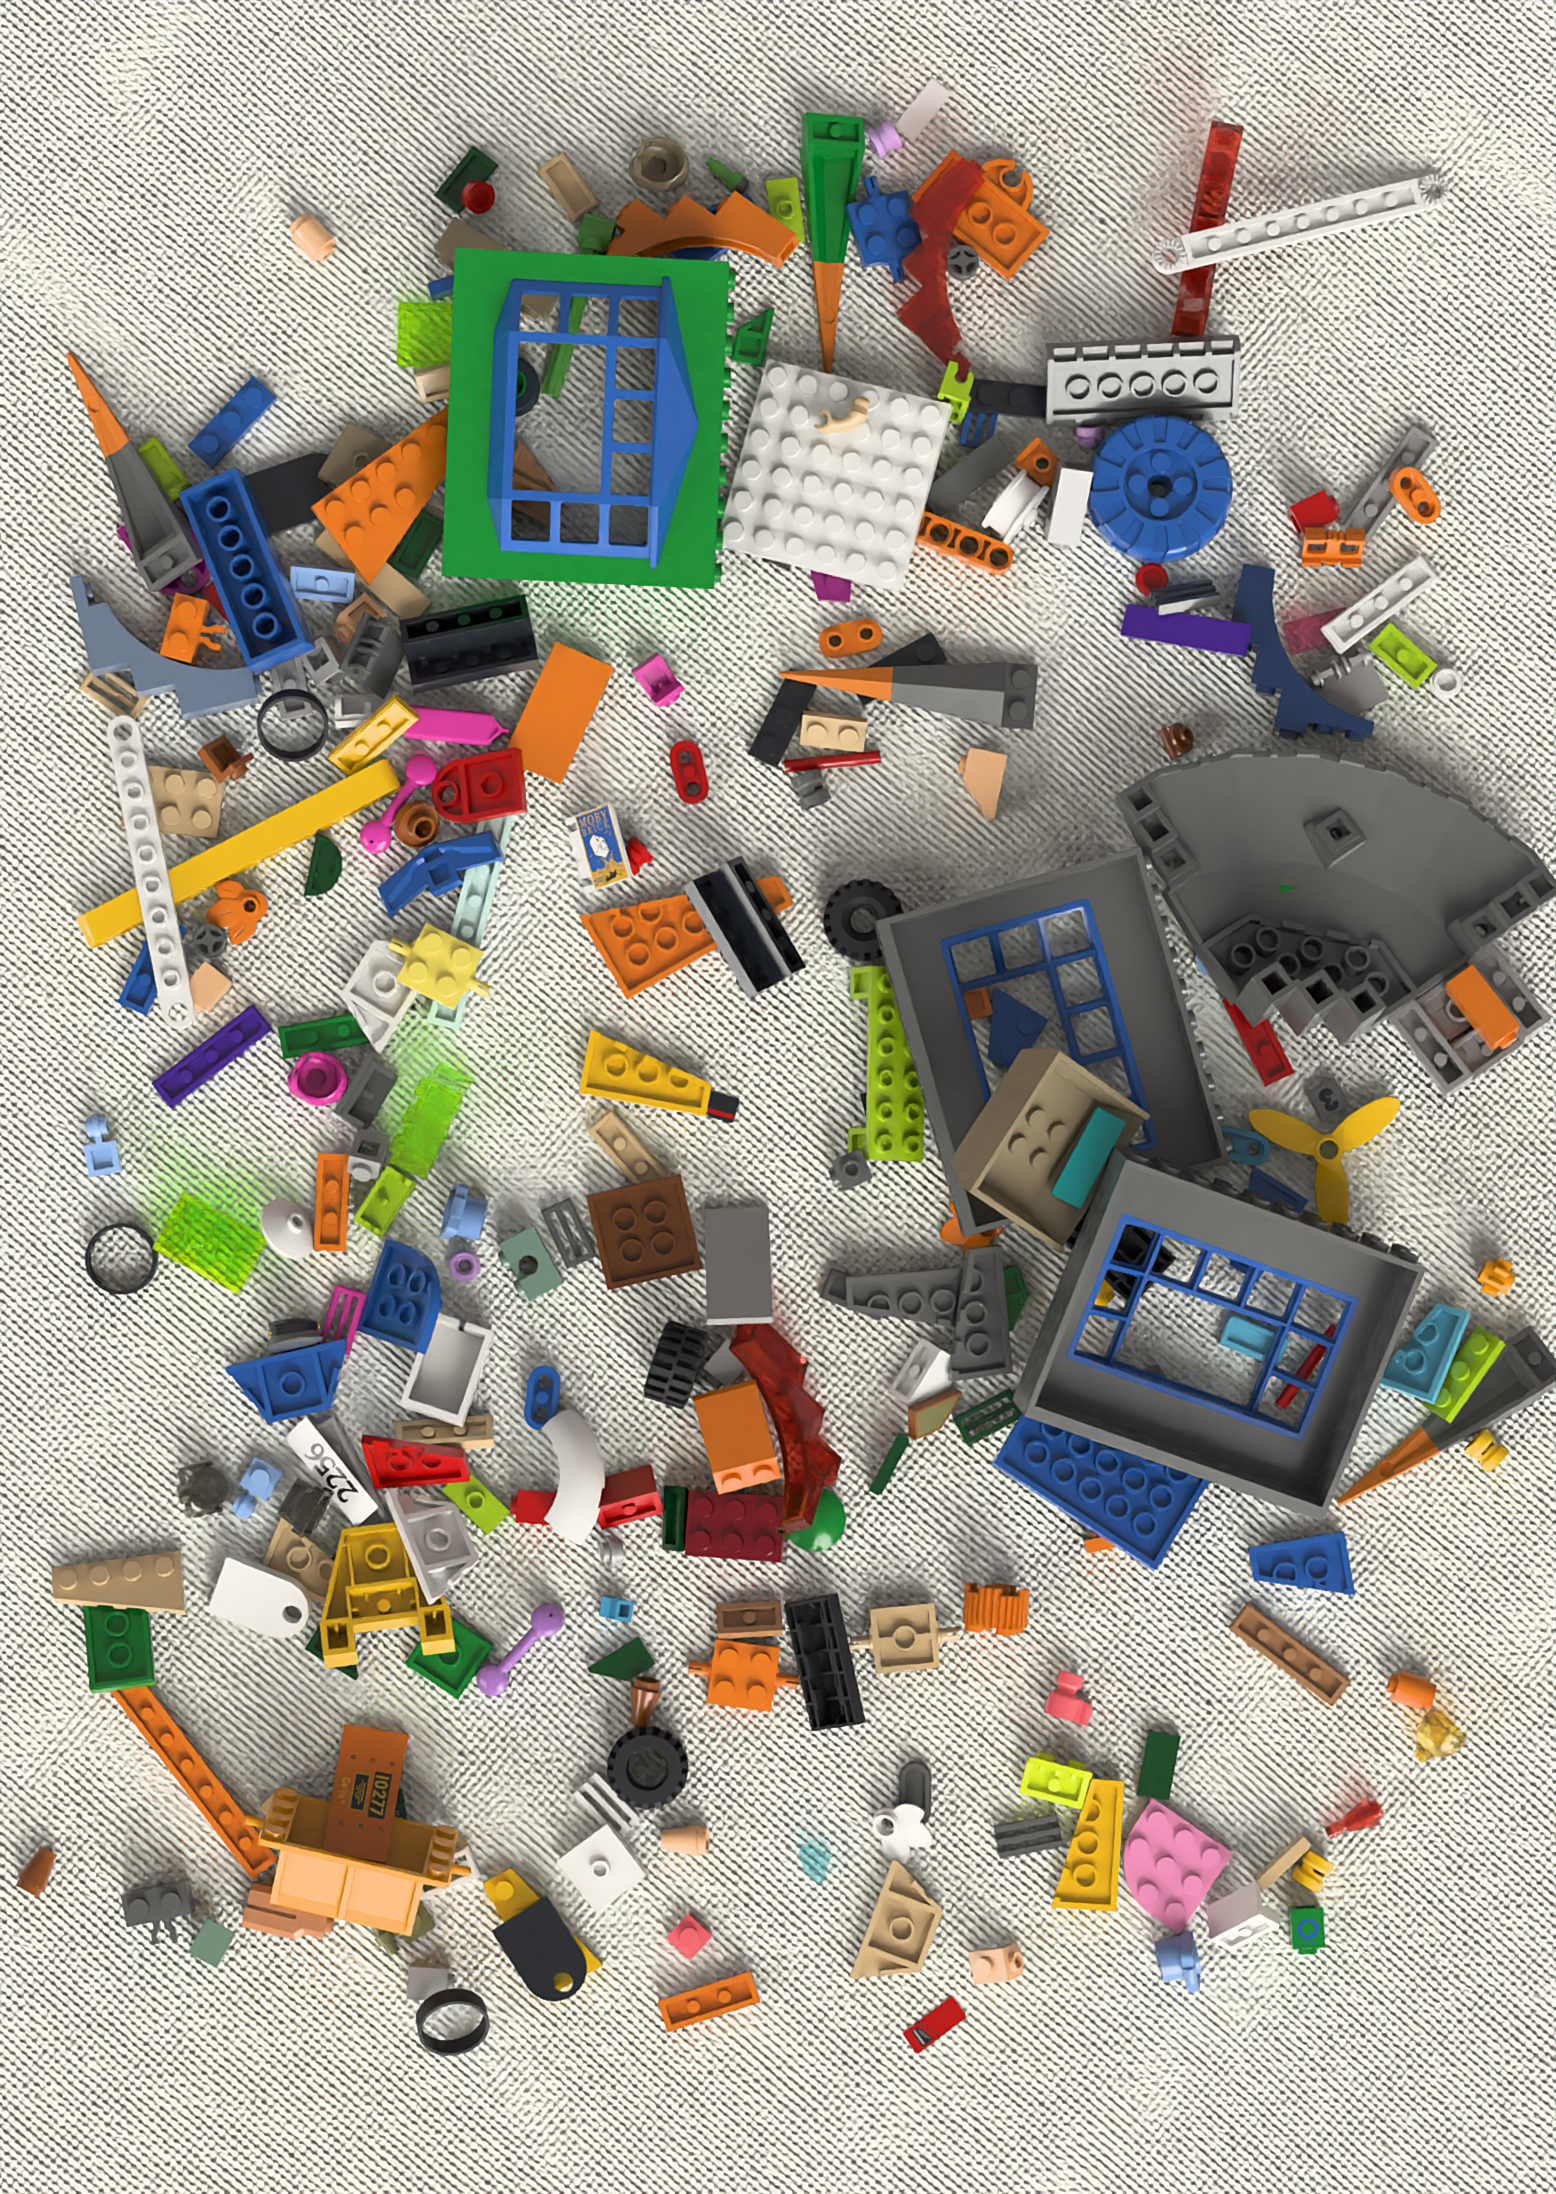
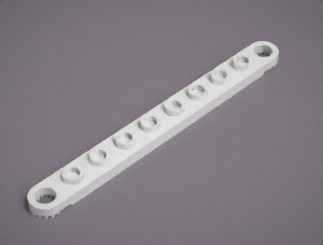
M1430 174L1429 176L1413 178L1166 239L1153 249L1151 254L1152 264L1156 270L1163 274H1173L1435 209L1448 199L1450 187L1447 185V180L1445 181L1443 177H1439L1437 174ZM1427 184H1433L1438 187L1440 191L1439 199L1434 200V198L1430 199L1431 197L1427 196L1428 194L1425 193ZM1169 249L1174 252L1176 256L1175 264L1170 265L1163 262L1160 255L1161 250Z
M120 715L109 722L107 737L162 1017L170 1027L177 1030L185 1029L194 1022L196 1009L145 750L137 722L129 716ZM128 724L132 727V735L127 740H118L115 736V730H117L119 725ZM183 1004L187 1007L188 1013L184 1020L174 1021L171 1019L170 1010H172L174 1005Z

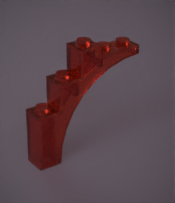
M1211 121L1203 162L1197 181L1188 234L1224 225L1244 126ZM1216 263L1181 271L1170 335L1181 337L1204 335Z
M769 1323L736 1324L729 1350L744 1365L752 1379L756 1380L757 1386L770 1411L780 1444L785 1483L784 1503L779 1527L786 1534L812 1527L823 1487L835 1483L842 1457L818 1435L826 1410L802 1388L809 1362Z

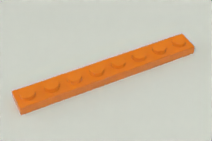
M144 1686L110 1691L251 1879L277 1861L279 1857L272 1848L258 1845L260 1832L255 1826L245 1824L247 1817L245 1812L151 1688Z

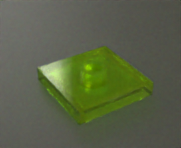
M399 302L398 368H427L450 362L453 304Z

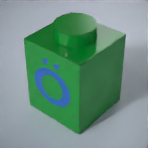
M1287 1906L1290 1947L1298 1949V1954L1318 1953L1317 1948H1325L1322 1906Z

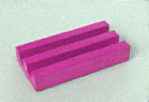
M336 1284L321 1332L323 1340L318 1345L328 1343L327 1338L341 1293L347 1294L333 1341L341 1340L354 1296L358 1297L359 1300L347 1335L348 1345L345 1355L349 1356L368 1294Z

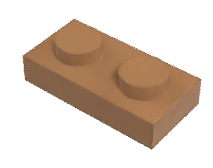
M781 1600L716 1604L718 1639L783 1635Z

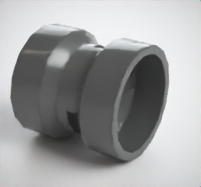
M820 769L806 772L790 780L793 789L800 795L799 804L802 811L831 800L828 789L823 788V776Z

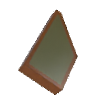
M954 1387L908 1407L909 1436L917 1440L940 1430L960 1400L962 1392Z

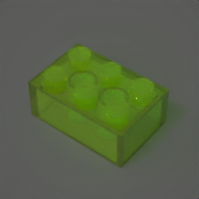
M183 1191L152 1249L231 1292L242 1295L269 1243L262 1232Z

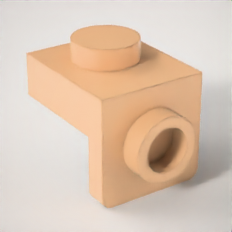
M1017 1943L1004 1947L978 1949L969 1952L974 1985L1009 1981L1023 1975V1957L1019 1952Z

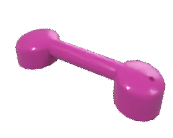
M418 754L408 760L405 766L407 780L379 820L369 821L362 827L360 842L367 852L380 854L389 848L392 841V833L389 827L394 822L399 810L407 803L417 787H426L435 780L437 766L431 757Z

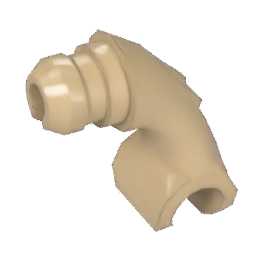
M857 396L853 401V407L842 418H835L829 411L822 409L817 414L822 418H827L828 421L823 426L815 424L814 427L823 434L852 430L869 417L867 416V409L870 402L868 398Z

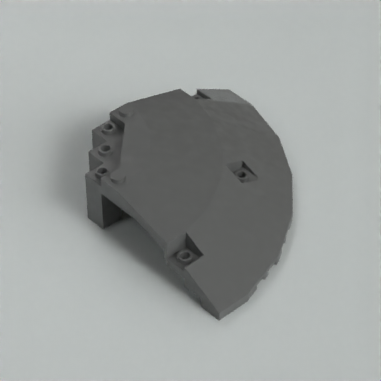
M1234 748L1228 750L1227 753L1213 757L1208 755L1187 764L1181 765L1178 763L1156 769L1118 793L1115 798L1138 847L1141 846L1142 853L1148 852L1152 866L1165 882L1166 887L1161 895L1199 959L1231 1006L1236 1004L1253 1028L1277 1012L1282 1015L1297 1037L1323 1021L1343 1047L1361 1034L1367 1033L1387 1020L1388 1017L1413 999L1420 997L1464 966L1477 952L1498 938H1502L1556 898V879L1533 849L1515 835L1512 838L1497 826L1498 822L1490 816L1489 818L1485 817L1471 806L1473 802L1452 791L1448 794L1433 787L1434 783L1419 781L1410 777L1409 772L1389 764L1380 766L1366 763V759L1343 754L1340 757L1321 753V750L1316 748H1297L1296 751H1279V748H1271L1270 751H1253V748ZM1330 831H1337L1340 838H1333L1330 835ZM1165 861H1172L1175 864V868L1170 869L1166 867ZM1278 884L1298 887L1281 893ZM1476 927H1482L1485 930V935L1478 934Z

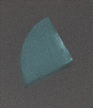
M801 1843L799 1853L804 1871L813 1881L823 1885L832 1853Z

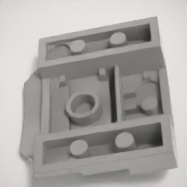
M1493 943L1476 954L1457 971L1388 1017V1020L1407 1043V1046L1426 1069V1073L1445 1098L1461 1090L1498 1065L1551 1022L1549 1015ZM1472 964L1520 1024L1518 1033L1515 1034L1518 1038L1505 1049H1501L1499 1046L1491 1051L1445 992L1446 983Z

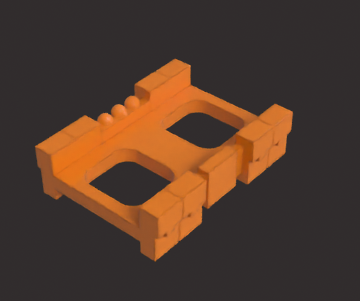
M1305 527L1303 548L1301 550V567H1321V563H1325V565H1338V563H1341L1342 568H1361L1363 545H1365L1366 541L1365 529L1345 528V532L1342 530L1338 532L1337 530H1333V532L1327 530L1325 532V528ZM1342 542H1345L1346 545H1359L1356 551L1339 550ZM1327 543L1324 550L1307 549L1308 544Z

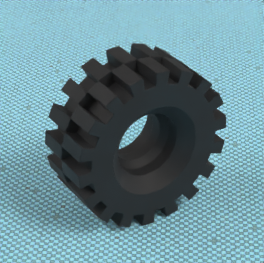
M870 879L849 881V883L837 888L836 892L828 899L823 917L825 935L831 946L842 956H847L855 961L864 960V962L875 958L879 959L883 956L875 927L867 933L857 932L851 925V916L857 909L867 908L875 914L876 921L904 913L901 902L890 888L885 887L879 881L874 882L870 881Z

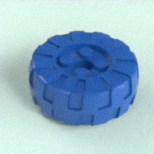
M1156 414L1137 417L1113 430L1098 446L1089 463L1090 469L1093 471L1087 502V510L1091 521L1100 535L1106 540V543L1121 554L1137 559V561L1165 563L1187 558L1204 548L1217 535L1228 516L1233 492L1229 462L1226 460L1221 446L1206 430H1202L1193 424L1192 421L1183 417ZM1153 484L1162 485L1166 490V496L1164 498L1153 497L1149 493V487Z

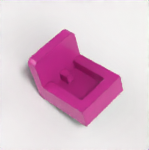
M657 652L631 670L649 698L658 708L663 705L669 706L680 697V693L685 690Z

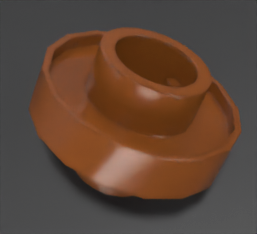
M420 800L408 802L397 813L394 821V833L397 839L410 848L418 849L427 846L434 840L440 828V815L437 810L425 801Z

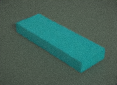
M1096 1107L1050 1194L1080 1209L1126 1122Z

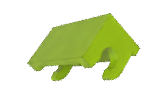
M949 361L935 401L951 404L953 408L949 421L961 425L971 400L969 393L974 381V375L970 371L966 377L967 381L965 383H958L955 380L958 363Z
M387 1165L354 1216L353 1221L383 1238L417 1183Z

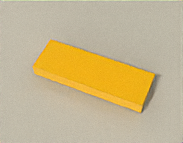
M395 694L329 752L328 759L348 776H351L362 770L418 720L419 714Z

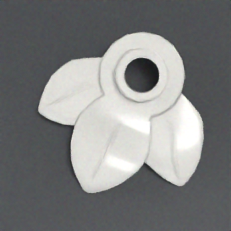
M904 1803L895 1809L892 1807H882L875 1812L872 1818L873 1830L877 1836L882 1838L883 1850L890 1857L903 1864L909 1858L910 1846L927 1847L933 1844L930 1829L920 1822L925 1811L917 1805ZM884 1818L891 1820L894 1825H888Z

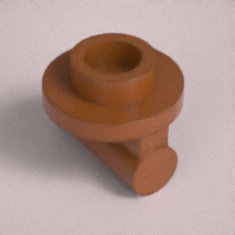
M1176 722L1158 731L1170 760L1177 759L1192 750L1194 742L1193 733L1189 727L1184 726L1182 723Z

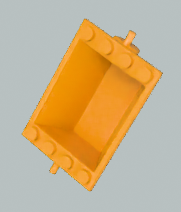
M290 1788L275 1789L265 1818L247 1815L245 1821L246 1825L261 1828L258 1845L281 1850L270 1903L411 1936L423 1884L446 1889L447 1887L449 1888L452 1873L469 1877L471 1867L455 1864L454 1853L459 1832L453 1827L447 1825L436 1827L394 1817L386 1864L322 1850L330 1801L297 1794L295 1790Z

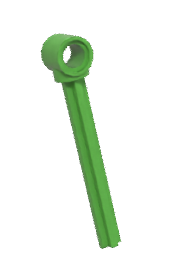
M585 213L577 241L578 247L582 249L581 254L606 255L608 246L614 239L617 221ZM571 297L568 330L570 334H578L588 297ZM555 343L542 386V394L549 397H560L575 344Z

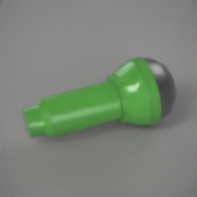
M712 157L707 160L705 165L709 167L710 171L726 182L731 193L736 191L742 195L747 191L749 180L744 174L732 172L720 161L714 160Z

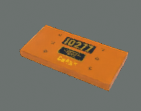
M344 1724L322 1850L386 1864L408 1734Z

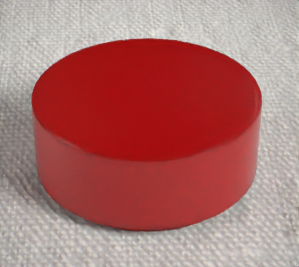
M482 180L469 182L462 192L463 205L468 210L477 214L490 210L495 201L493 187Z
M1156 563L1143 565L1135 577L1137 589L1146 596H1149V589L1165 587L1168 583L1166 570Z

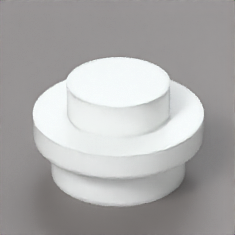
M1441 667L1431 675L1429 685L1436 697L1451 699L1460 692L1462 679L1455 669Z

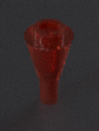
M1367 1796L1343 1816L1342 1820L1324 1829L1331 1840L1347 1831L1352 1832L1382 1826L1381 1818L1385 1817L1377 1799L1371 1801Z

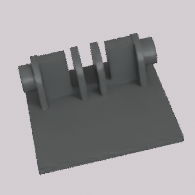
M364 612L338 669L381 699H385L405 655L402 637L391 630L389 627L391 622L383 617H379L377 620L369 613Z

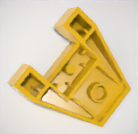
M395 1522L342 1529L320 1622L323 1658L326 1668L358 1664L355 1633L419 1625L423 1655L456 1651L450 1607L444 1595L433 1604L428 1605Z

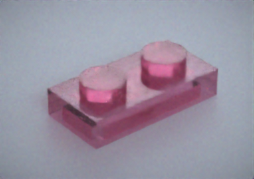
M1346 607L1284 623L1283 628L1291 656L1332 645L1320 629L1346 610Z

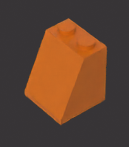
M755 1379L693 1396L718 1494L782 1478Z

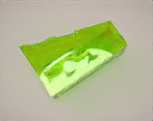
M439 1063L427 1078L421 1077L414 1092L415 1095L419 1096L415 1106H408L401 1121L406 1124L402 1135L396 1133L389 1147V1151L393 1152L389 1163L425 1179L441 1151L455 1116L458 1115L461 1109L460 1104L465 1093L471 1088L475 1079L442 1063Z

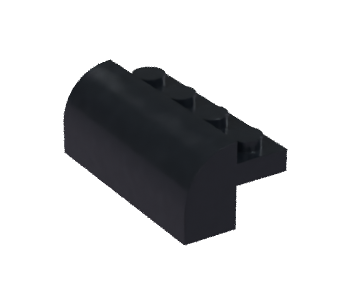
M525 594L399 620L414 694L540 667Z
M742 855L723 863L710 873L691 880L683 886L689 903L696 908L703 920L706 932L714 939L720 950L721 958L729 965L736 977L738 987L746 994L747 998L756 997L806 968L805 963Z

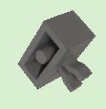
M189 1878L129 1890L120 1895L126 1927L152 1923L151 1939L153 1945L160 1943L159 1931L161 1930V1920H163L164 1928L170 1933V1940L174 1941L179 1938L176 1927L171 1923V1918L190 1915L195 1911Z

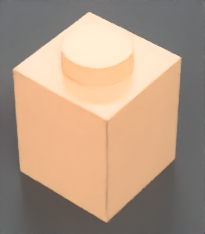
M204 961L190 978L195 1011L198 1013L203 1009L209 1013L233 984L207 961Z

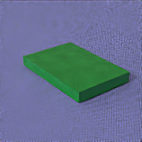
M83 1605L90 1692L94 1694L156 1685L150 1612L139 1608L127 1607L126 1610L115 1609L113 1606L97 1605V1607Z

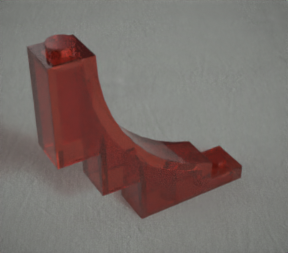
M964 157L907 211V214L928 237L902 261V265L923 287L896 312V315L946 367L949 361L958 363V371L955 377L961 383L967 380L966 377L970 372L968 369L972 364L960 352L955 355L951 352L962 341V337L955 324L949 305L946 284L947 257L951 239L962 213L986 181L982 177L986 173L974 159L968 162Z

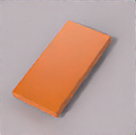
M555 641L506 748L517 747L522 750L524 769L562 785L612 676L614 667Z

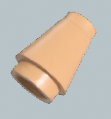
M701 1824L662 1830V1849L698 1857L701 1853L707 1854L709 1851L710 1833L708 1827H701Z

